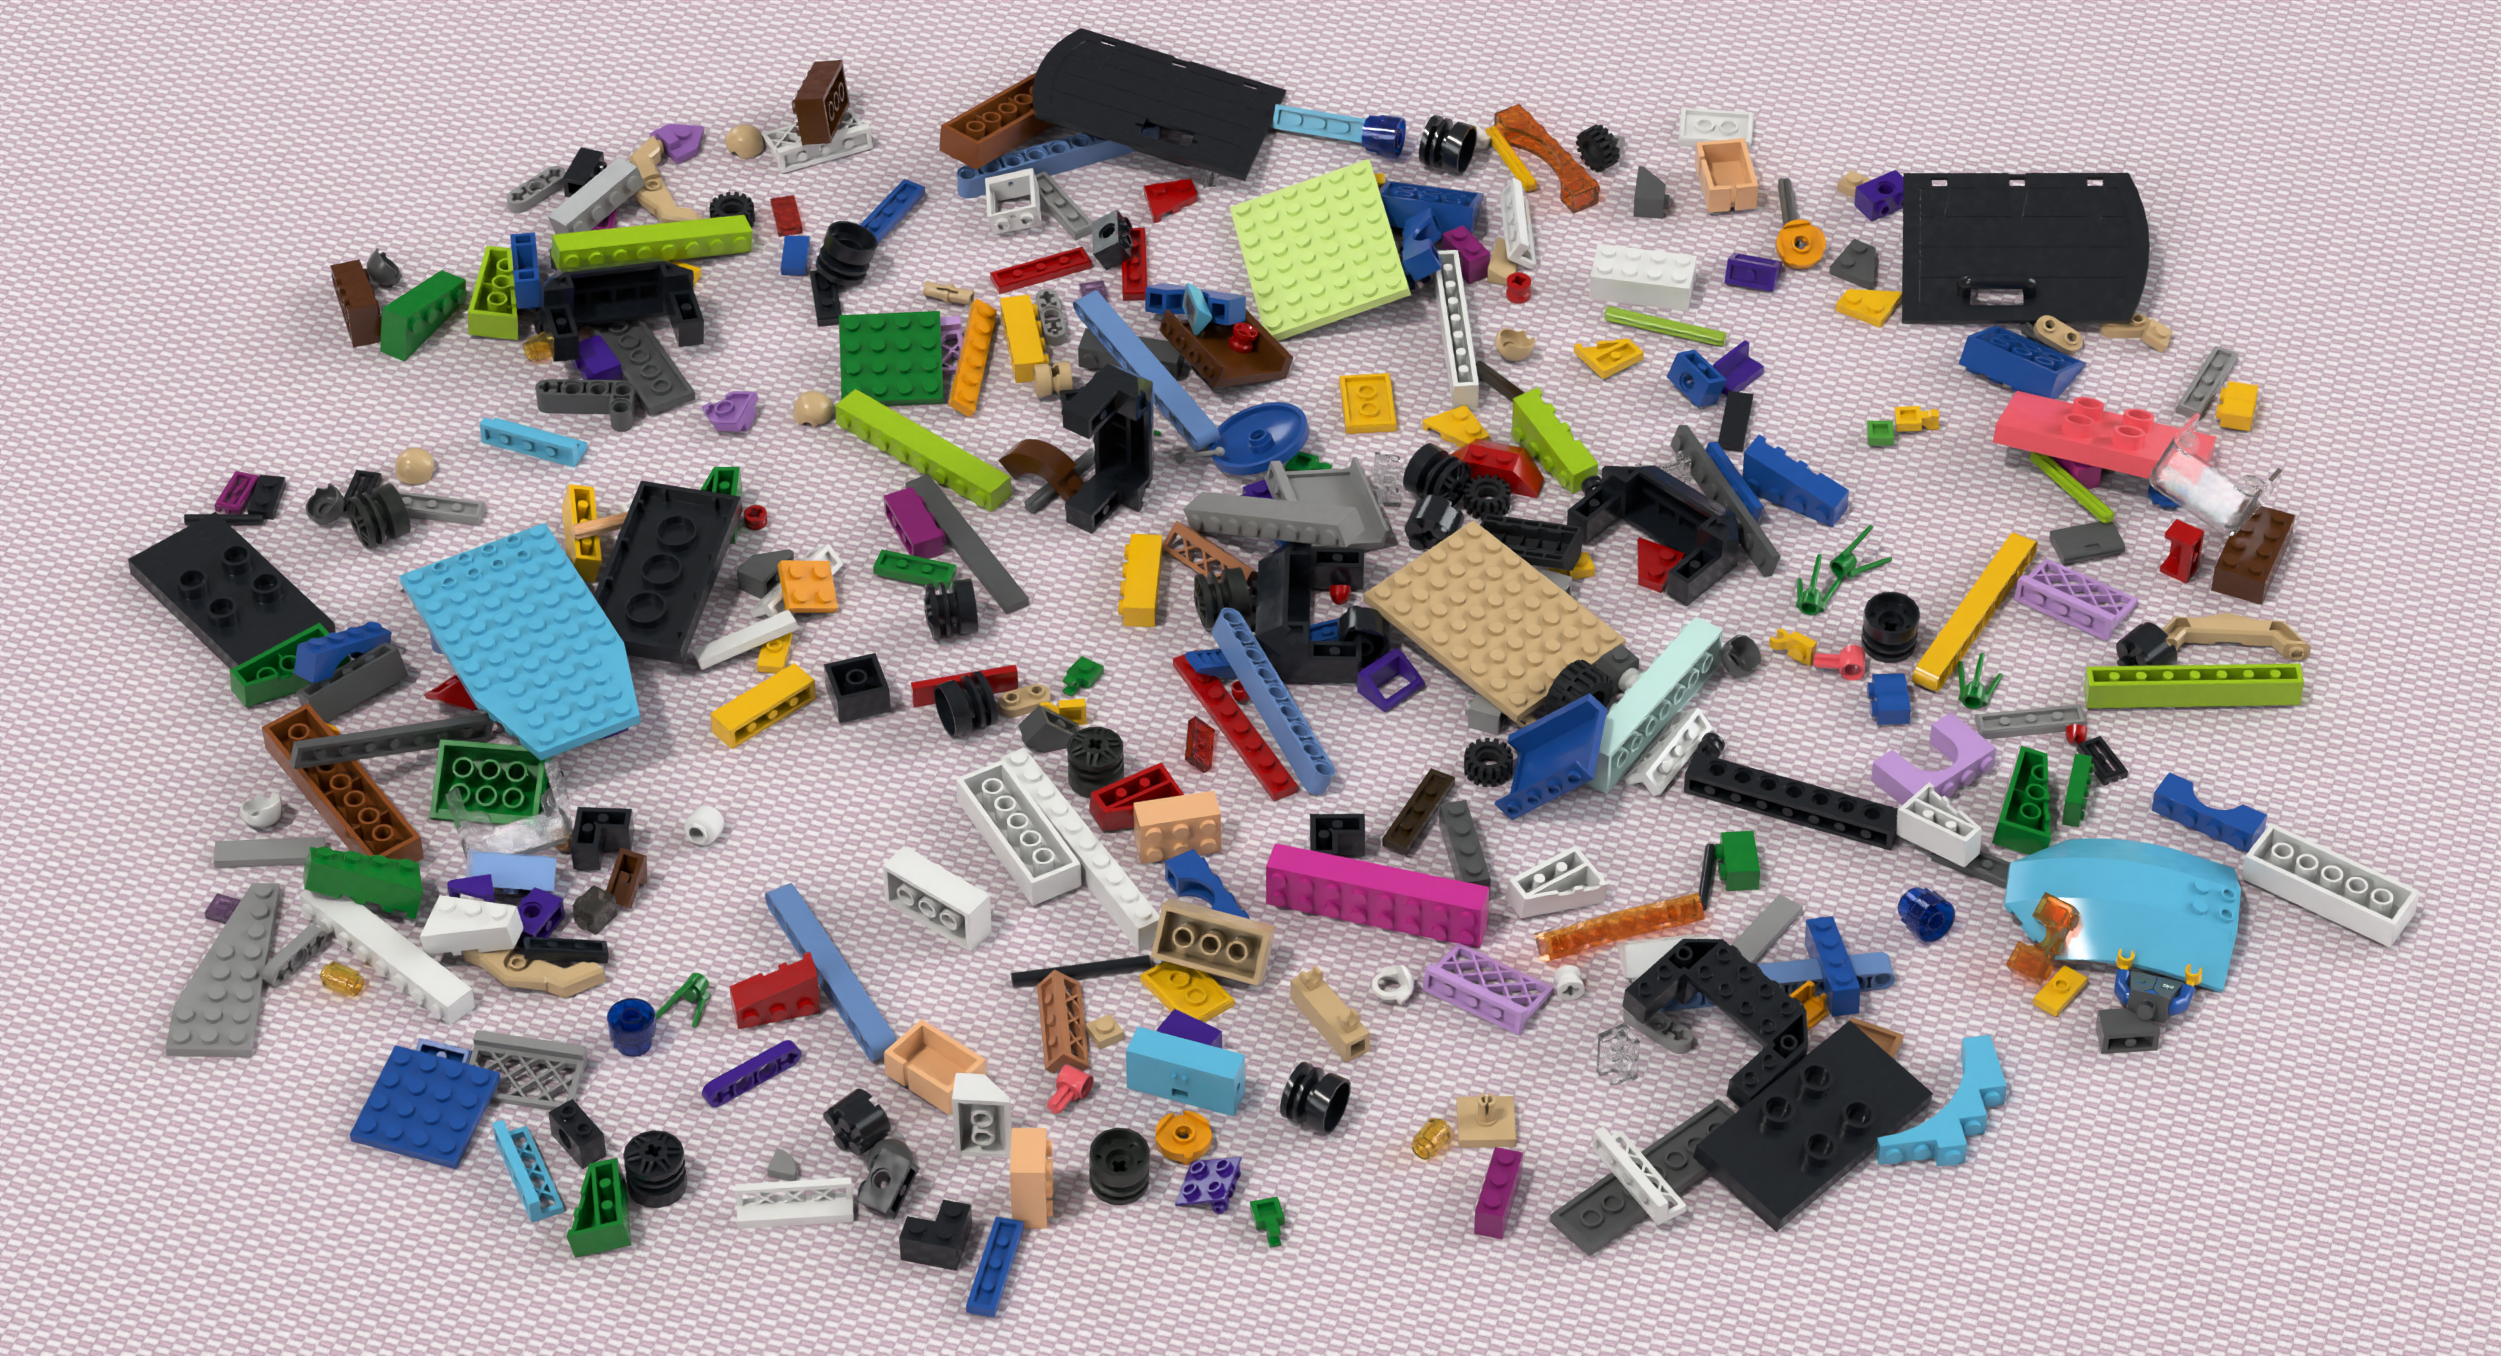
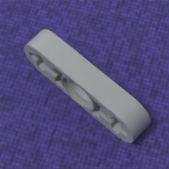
M559 166L549 167L507 194L508 209L513 213H523L564 187L563 176L566 173L565 169ZM534 188H542L540 191H531Z
M1042 289L1036 294V305L1043 337L1046 344L1060 346L1066 342L1067 336L1059 296L1055 290ZM1046 301H1049L1051 305L1046 306ZM1050 315H1054V316H1056L1057 318H1056V319H1046L1045 317H1046V316H1050ZM1056 329L1057 334H1053L1052 330Z
M315 925L308 926L265 965L262 972L263 980L274 987L281 986L323 948L327 940V933Z
M1623 1008L1624 1022L1675 1054H1685L1691 1050L1693 1042L1692 1031L1660 1010L1642 1024ZM1653 1023H1661L1665 1026V1028L1661 1030L1653 1029L1650 1025Z

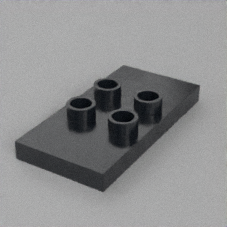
M640 481L594 594V598L624 642L627 655L683 664L743 509L740 496Z
M216 512L128 559L130 574L230 670L318 623H321L329 633H336L334 622Z
M1849 1020L1698 1143L1693 1158L1774 1231L1778 1232L1874 1152L1877 1148L1878 1137L1895 1134L1928 1107L1933 1093Z

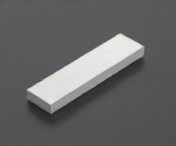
M786 610L696 648L691 652L695 661L703 670L798 630L799 627L791 612Z

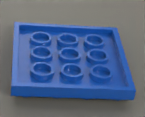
M395 1045L350 1133L351 1142L457 1169L501 1079L500 1073Z

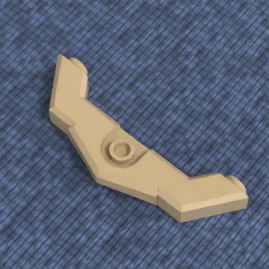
M652 135L629 157L630 163L638 167L645 183L632 197L658 219L659 223L702 219L701 215L695 214L693 209L677 207L669 190L665 187L656 168V165L661 161V154H664V148L661 140H656L654 135Z
M2231 613L2199 618L2173 617L2162 628L2168 635V638L2165 639L2169 646L2174 644L2176 651L2184 643L2215 644V642L2241 643V645L2272 646L2283 657L2299 661L2308 658L2311 646L2284 621L2256 620Z
M478 949L464 951L466 962L482 967L502 984L509 987L544 990L567 998L606 982L605 971L595 962H580L564 969L543 960L524 959L523 955L513 952V949L479 953Z

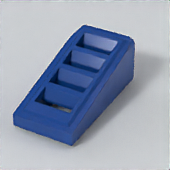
M1221 649L1190 651L1185 654L1187 661L1197 673L1232 680L1237 677Z

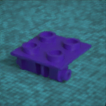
M1242 1157L1191 1162L1175 1205L1210 1203L1215 1213L1222 1214L1228 1210L1229 1198L1233 1197L1236 1182L1241 1176L1239 1165Z

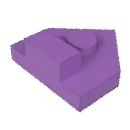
M669 123L651 132L650 137L654 135L656 140L660 139L664 153L678 165L698 155L704 127Z
M732 391L725 395L726 399L715 404L709 402L702 406L704 414L717 431H748L757 416L754 406L759 398L757 392Z

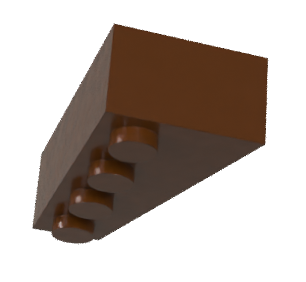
M360 259L330 265L333 286L353 348L381 342L382 316H379L380 308L378 300L375 299L373 285L369 284L370 278L367 268L363 269Z

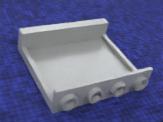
M1353 457L1349 468L1285 471L1281 461L1270 462L1265 481L1273 499L1357 508L1365 530L1349 546L1337 547L1312 544V548L1383 549L1385 540L1389 537V525L1382 516L1381 507L1377 504L1373 495V488L1368 484L1365 470L1361 467L1357 457Z

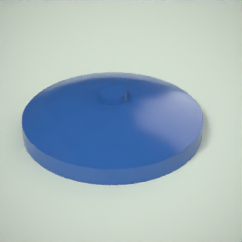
M1284 402L1258 404L1246 408L1225 420L1217 428L1220 439L1211 443L1209 450H1215L1217 447L1224 448L1225 453L1223 456L1211 455L1215 466L1225 473L1232 475L1258 474L1268 471L1271 461H1281L1283 464L1295 456L1305 445L1309 437L1310 428L1304 412L1295 405Z

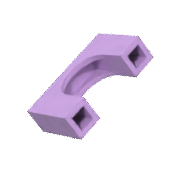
M1950 712L1931 724L1929 743L1953 762L1952 766L1941 771L1921 770L1911 765L1892 749L1873 762L1871 781L1901 805L1906 803L1929 782L1934 786V791L1939 796L1950 798L1957 790L1963 786L1970 785L1974 779L1993 769L1996 747Z

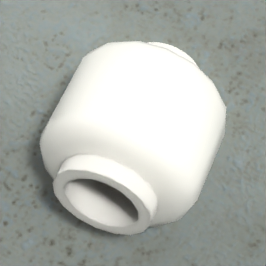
M699 806L686 819L684 824L685 833L695 844L702 846L710 845L723 831L725 825L724 818L717 809L711 806Z

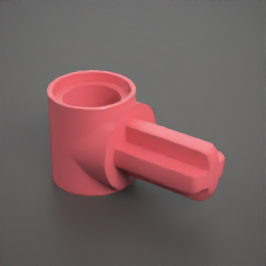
M1848 645L1840 650V655L1816 653L1814 654L1813 665L1818 668L1839 669V674L1843 678L1851 681L1859 680L1865 673V650L1858 645Z
M1065 1065L1057 1077V1091L1048 1101L1047 1108L1056 1115L1061 1113L1070 1101L1086 1098L1093 1085V1076L1072 1066Z

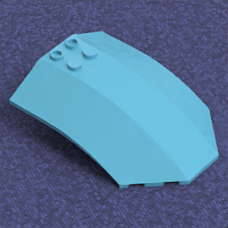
M2068 839L2010 863L2004 907L2010 914L2014 913L2023 923L2021 928L2033 942L2038 941L2047 952L2045 957L2050 963L2053 960H2080L2116 964V958L2120 949H2122L2121 956L2126 959L2130 958L2131 951L2133 950L2135 956L2131 967L2152 971L2186 982L2185 968L2188 964H2191V974L2198 973L2200 967L2202 968V982L2197 986L2221 993L2224 988L2237 936L2241 887L2239 886L2235 868L2172 848L2121 839Z

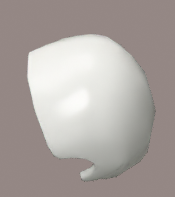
M272 792L270 798H266L261 793H258L254 800H247L240 806V817L246 824L257 828H266L273 825L280 819L282 812V800L277 792Z

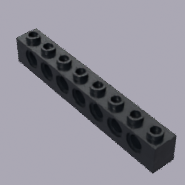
M1695 752L1685 772L1684 793L1890 851L1898 836L1896 835L1898 808L1698 752Z

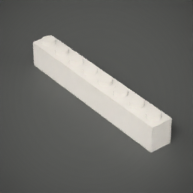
M1458 250L1437 251L1442 258L1441 269L1432 274L1452 407L1455 409L1466 405L1468 408H1478L1479 382Z
M304 890L299 894L301 901L300 910L307 920L314 921L327 934L335 937L341 946L349 948L356 953L362 962L369 963L380 976H386L394 983L397 989L400 991L404 990L412 996L418 1005H423L429 1009L436 1019H442L450 1026L475 1008L473 989L363 905L355 903L346 895L338 899L309 890Z

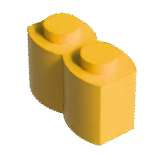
M2228 381L2227 388H2221L2219 402L2223 404L2218 403L2216 419H2220V427L2245 431L2251 430L2259 385Z

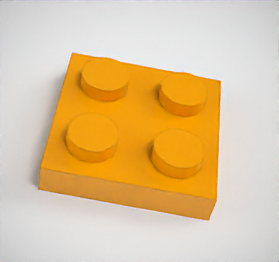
M781 560L778 563L785 610H789L791 613H835L837 611L838 604L830 561Z

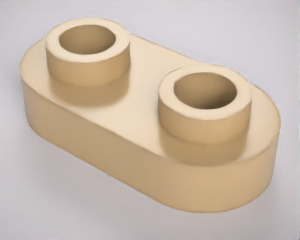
M2135 313L2130 324H2100L2099 331L2107 338H2142L2146 324L2150 320L2143 314Z
M2042 316L2034 325V334L2040 341L2064 354L2073 355L2082 345V337L2079 332L2052 316Z
M1033 684L1005 692L998 700L999 712L1008 718L1029 714L1039 706V703L1050 702V690L1042 684Z

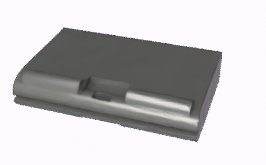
M2099 521L2050 531V542L2060 561L2065 565L2092 558L2119 555L2125 552V544L2113 522L2104 524Z

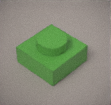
M1867 420L1868 445L1893 446V421Z

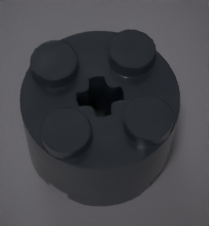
M1427 495L1424 496L1423 500L1419 501L1418 499L1405 525V533L1409 539V545L1415 550L1431 549L1462 528L1464 523L1462 511L1459 508L1456 511L1451 507V501L1440 496Z
M1358 605L1350 606L1347 612L1338 620L1337 641L1362 642L1361 668H1366L1390 651V623L1382 617L1378 610Z
M2151 622L2139 624L2116 643V651L2119 657L2117 661L2118 666L2174 665L2177 662L2178 655L2174 644L2169 646L2165 639L2168 638V635Z
M855 1089L823 1113L825 1121L831 1126L835 1134L833 1140L837 1147L841 1150L847 1148L857 1156L863 1155L875 1143L885 1139L889 1135L887 1133L891 1130L889 1119L880 1104L874 1106L869 1101L872 1096L863 1089Z

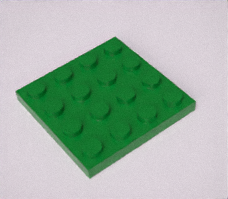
M940 311L839 315L841 400L856 389L885 406L944 403Z

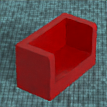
M2176 519L2165 532L2164 537L2171 541L2170 553L2160 566L2159 571L2183 583H2187L2199 569L2204 531Z

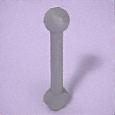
M1217 447L1215 450L1188 454L1178 452L1175 454V460L1181 463L1185 459L1211 455L1221 457L1224 455L1225 450L1222 447Z

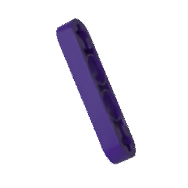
M785 1040L711 1080L704 1086L701 1095L711 1107H719L791 1068L799 1061L802 1052L793 1041Z

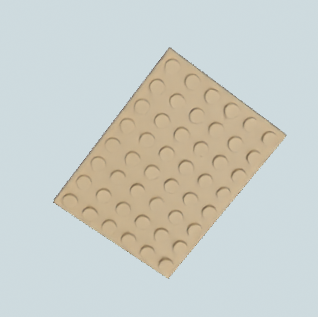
M1474 520L1365 592L1363 596V601L1372 609L1378 610L1382 617L1515 723L1545 703L1553 681L1570 663L1583 659L1595 666L1602 655L1621 644L1625 646L1626 643L1624 637Z

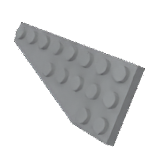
M252 883L173 1006L165 1048L167 1056H252L265 982L262 978V972L269 960L281 892L279 883Z

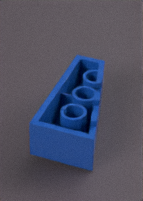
M1759 434L1745 450L1742 477L1754 494L1833 527L1848 508L1849 490L1821 472L1818 475L1815 474L1808 467V464L1802 460L1796 462L1786 456L1787 451L1781 447L1773 448L1765 443L1767 439Z

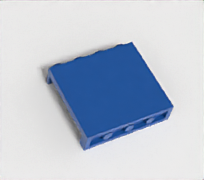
M1589 693L1510 734L1507 743L1518 752L1511 791L1509 795L1495 801L1494 805L1511 820H1514L1593 780L1607 708Z

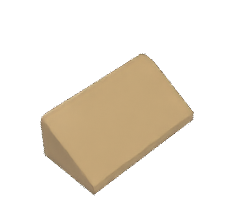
M1498 237L1488 266L1487 282L1507 285V277L1510 274L1516 273L1518 264L1507 259L1505 240Z

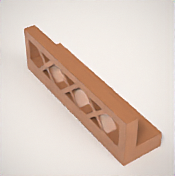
M1178 521L1175 522L1162 544L1163 550L1198 573L1204 574L1206 578L1207 574L1211 572L1210 564L1219 561L1221 562L1222 570L1228 569L1227 567L1230 569L1241 567L1247 586L1250 581L1253 582V579L1258 580V571L1191 527ZM1177 535L1183 537L1184 548L1174 550L1171 548V545ZM1201 549L1203 561L1192 562L1191 551ZM1220 573V574H1217V575H1216V577H1217V579H1218V582H1221V580H1220V579H1221V573Z
M1054 970L1037 985L1045 1070L1055 1073L1068 1063L1085 1071L1089 1067L1081 983ZM1065 986L1071 989L1072 996L1067 991ZM1067 1005H1068V1007L1071 1009V1011L1074 1013V1017L1072 1016V1014H1071V1013L1069 1012V1010L1067 1009ZM1069 1026L1071 1027V1029H1072V1030L1074 1031V1033L1076 1034V1038H1075V1036L1072 1034V1032L1069 1030ZM1071 1047L1076 1052L1078 1057L1071 1054Z

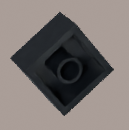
M876 653L824 664L825 687L839 723L891 712L889 687Z

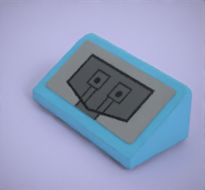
M1187 283L1182 307L1194 335L1197 336L1213 317L1201 290Z

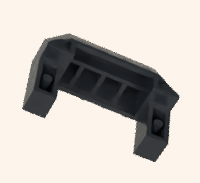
M659 257L559 268L539 287V316L553 361L579 359V334L576 326L581 327L584 325L606 324L660 316L669 317L679 347L704 344V319L693 290V270L678 266Z
M1106 364L1100 371L1094 374L1093 378L1085 386L1079 389L1078 393L1070 401L1064 404L1061 412L1063 428L1087 439L1094 435L1095 475L1088 482H1084L1080 490L1074 496L1069 497L1065 504L1066 522L1090 534H1093L1121 504L1139 512L1144 503L1142 499L1145 491L1150 487L1153 479V382L1124 368Z
M1655 465L1604 466L1602 468L1601 484L1567 511V525L1582 527L1583 543L1586 545L1621 518L1668 548L1685 553V558L1668 571L1667 595L1685 606L1691 604L1737 566L1739 536L1735 513Z
M1289 541L1258 561V580L1253 579L1252 591L1253 595H1257V598H1252V614H1256V617H1251V631L1255 633V638L1282 682L1357 683V673L1361 671L1362 642L1309 641L1311 589H1330L1332 585H1347L1351 589L1363 590L1364 549L1312 548L1310 543Z
M1682 939L1625 989L1622 1007L1642 1024L1673 997L1684 1005L1697 992H1700L1763 1046L1762 1051L1729 1079L1726 1096L1740 1108L1754 1099L1807 1054V1011L1798 999L1789 996L1777 981L1770 980L1763 974L1757 964L1750 963L1742 956L1737 947L1729 945L1723 939Z

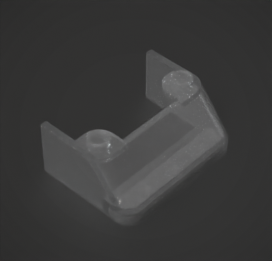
M2196 412L2176 433L2154 466L2149 476V483L2154 489L2219 533L2232 536L2243 527L2270 497L2283 470L2277 468L2266 482L2254 475H2244L2236 482L2195 454L2200 442L2198 437L2193 434V431L2201 416Z
M556 757L544 763L551 787L543 793L541 798L544 809L543 813L494 828L492 820L487 813L483 811L466 813L458 788L445 794L466 860L468 849L479 852L494 851L507 854L529 855L564 844L570 839L572 835V821L569 796Z

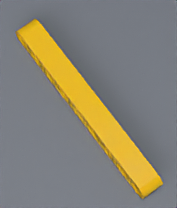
M2014 532L2010 534L1917 663L1912 674V683L1935 692L1941 689L1958 665V662L1964 657L2033 560L2038 547L2037 541Z

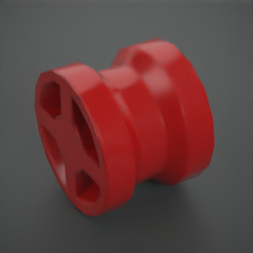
M1521 272L1510 274L1506 279L1508 287L1506 298L1515 304L1527 302L1531 297V278Z
M1236 323L1232 331L1234 335L1230 337L1228 345L1236 352L1250 353L1254 346L1252 341L1256 339L1258 331L1250 324Z

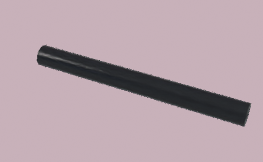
M1149 955L1014 972L1011 973V981L1013 987L1038 984L1054 970L1072 979L1151 969Z

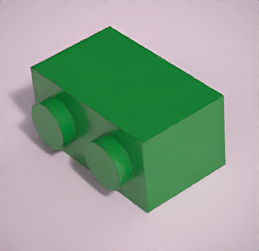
M1754 831L1721 832L1720 844H1715L1716 860H1721V864L1718 866L1719 880H1724L1726 891L1759 890L1760 866Z

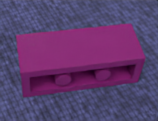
M913 487L884 495L885 516L908 554L926 559L943 555V543L946 542L942 528H937L932 512L926 510L923 497L921 495L918 496Z
M1499 1147L1494 1148L1475 1209L1474 1234L1503 1239L1522 1177L1523 1152Z

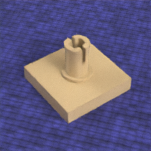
M1482 1093L1479 1096L1457 1097L1459 1148L1516 1147L1514 1096H1494L1491 1093L1485 1096V1093Z

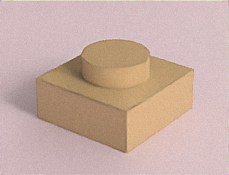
M1850 170L1838 182L1837 191L1855 198L1856 186L1872 179Z
M2152 318L2146 324L2141 340L2162 353L2167 348L2173 331Z
M1111 1014L1086 1024V1032L1099 1050L1124 1040V1032Z

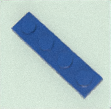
M903 179L860 225L872 232L879 243L925 195V186Z
M1709 442L1706 452L1755 521L1758 522L1764 506L1719 443Z
M995 1217L966 1304V1313L995 1318L1024 1231V1221Z

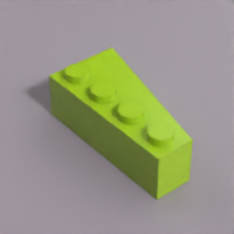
M486 245L468 309V335L518 340V317L511 248Z
M1539 387L1513 398L1511 430L1513 440L1526 448L1530 456L1535 458L1545 471L1550 472L1561 486L1574 494L1582 490L1581 484L1586 478L1594 475L1598 476V462L1580 439L1574 440L1569 425L1566 422L1560 423L1554 414L1556 413L1554 406L1551 403L1546 404L1542 400L1543 392Z

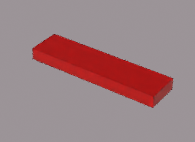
M1132 228V258L1122 262L1123 301L1145 300L1146 298L1145 228Z
M1079 247L990 272V280L998 293L1003 294L1091 269L1092 261L1084 248Z
M1016 665L980 671L987 679L993 694L1018 689ZM973 672L911 682L913 707L935 704L933 691L935 685L950 680H955L959 685L961 676H970V673Z

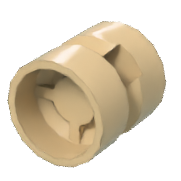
M1069 361L1056 362L1053 367H1050L1048 363L1033 365L1034 386L1037 397L1051 396L1053 392L1059 395L1061 390L1073 389Z

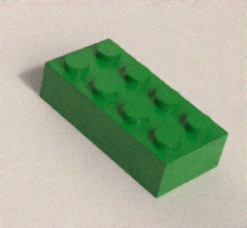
M2075 753L2065 798L2062 825L2079 828L2080 821L2084 820L2085 811H2082V809H2086L2088 799H2085V797H2089L2090 787L2087 786L2091 785L2093 775H2090V773L2093 774L2094 764L2091 763L2092 756Z

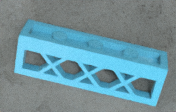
M1276 104L1272 128L1368 144L1370 127L1374 128L1375 120Z
M483 418L480 423L482 443L574 468L588 448L587 442L499 418H494L493 420Z
M504 1120L492 1123L495 1143L531 1223L564 1213V1206L528 1127L524 1126L508 1131ZM524 1137L526 1140L522 1148L515 1147L513 1140ZM524 1157L535 1160L531 1169L524 1167L522 1162ZM532 1178L544 1181L540 1189L533 1186ZM545 1198L553 1201L555 1205L541 1209L540 1200Z

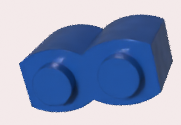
M1872 674V681L1867 682V698H1872V701H1870L1871 717H1875L1877 725L1909 724L1911 708L1905 674Z

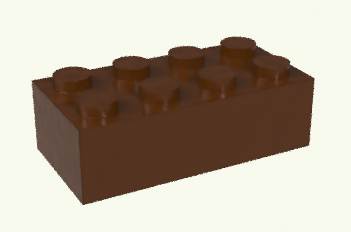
M843 60L815 61L807 72V76L803 80L800 90L797 91L795 99L792 100V110L794 114H797L798 119L796 133L798 137L801 136L802 145L831 143L850 106Z
M2245 501L2214 568L2211 591L2262 605L2292 539L2296 515Z

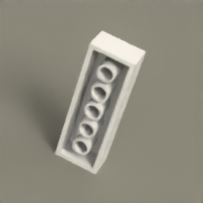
M1004 759L956 778L957 802L1032 906L1081 887V863Z
M2270 823L2246 854L2241 878L2388 947L2392 946L2415 915L2420 893L2419 890Z

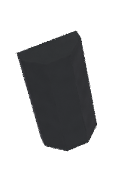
M1486 514L1480 524L1481 527L1530 565L1573 571L1581 556L1583 530L1579 526Z

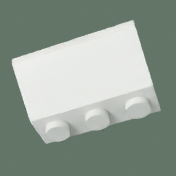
M1690 934L1617 942L1624 977L1632 978V982H1634L1682 939H1708V936Z
M956 1073L952 1096L955 1155L1010 1158L1012 1128L1010 1097L985 1074Z

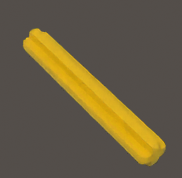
M1496 126L1486 128V133L1491 137L1490 143L1517 180L1521 181L1525 191H1535L1537 189V181Z

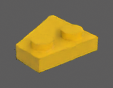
M1847 289L1836 303V311L1881 328L1902 301V292Z
M1629 338L1616 339L1615 341H1597V346L1582 347V343L1574 345V353L1602 379L1643 360L1644 352Z
M1466 405L1422 420V428L1428 432L1430 429L1441 433L1442 439L1455 443L1460 448L1476 438L1490 441V435Z

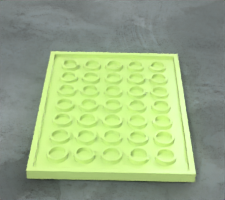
M1370 159L1230 207L1262 326L1277 341L1411 295Z

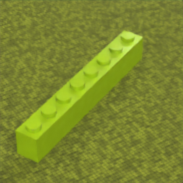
M745 215L553 234L551 257L558 270L559 268L654 257L668 261L751 252L753 231Z
M855 389L835 405L836 424L841 428L873 444L899 461L910 465L918 472L925 475L929 474L939 484L954 490L957 494L968 498L978 506H982L992 512L1012 495L1011 476Z
M2300 663L2086 667L2083 691L2086 708L2300 705L2304 680Z

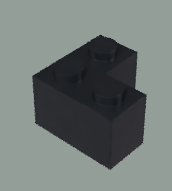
M577 808L571 841L573 869L601 870L604 850L619 851L620 847L632 850L635 832L632 809Z
M1310 814V850L1336 856H1365V814Z
M943 1200L935 1221L907 1216L899 1237L900 1259L902 1261L957 1271L972 1230L971 1205Z

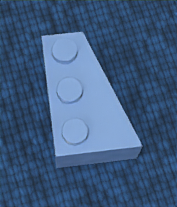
M468 849L466 878L491 874L493 887L502 888V893L519 894V889L530 890L531 892L534 887L546 892L554 891L557 858L528 854H507L494 851L479 852Z

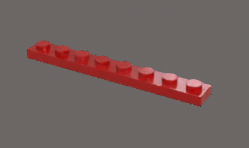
M1185 654L1173 658V667L1271 799L1277 801L1297 793V783L1216 676L1197 673L1187 661Z

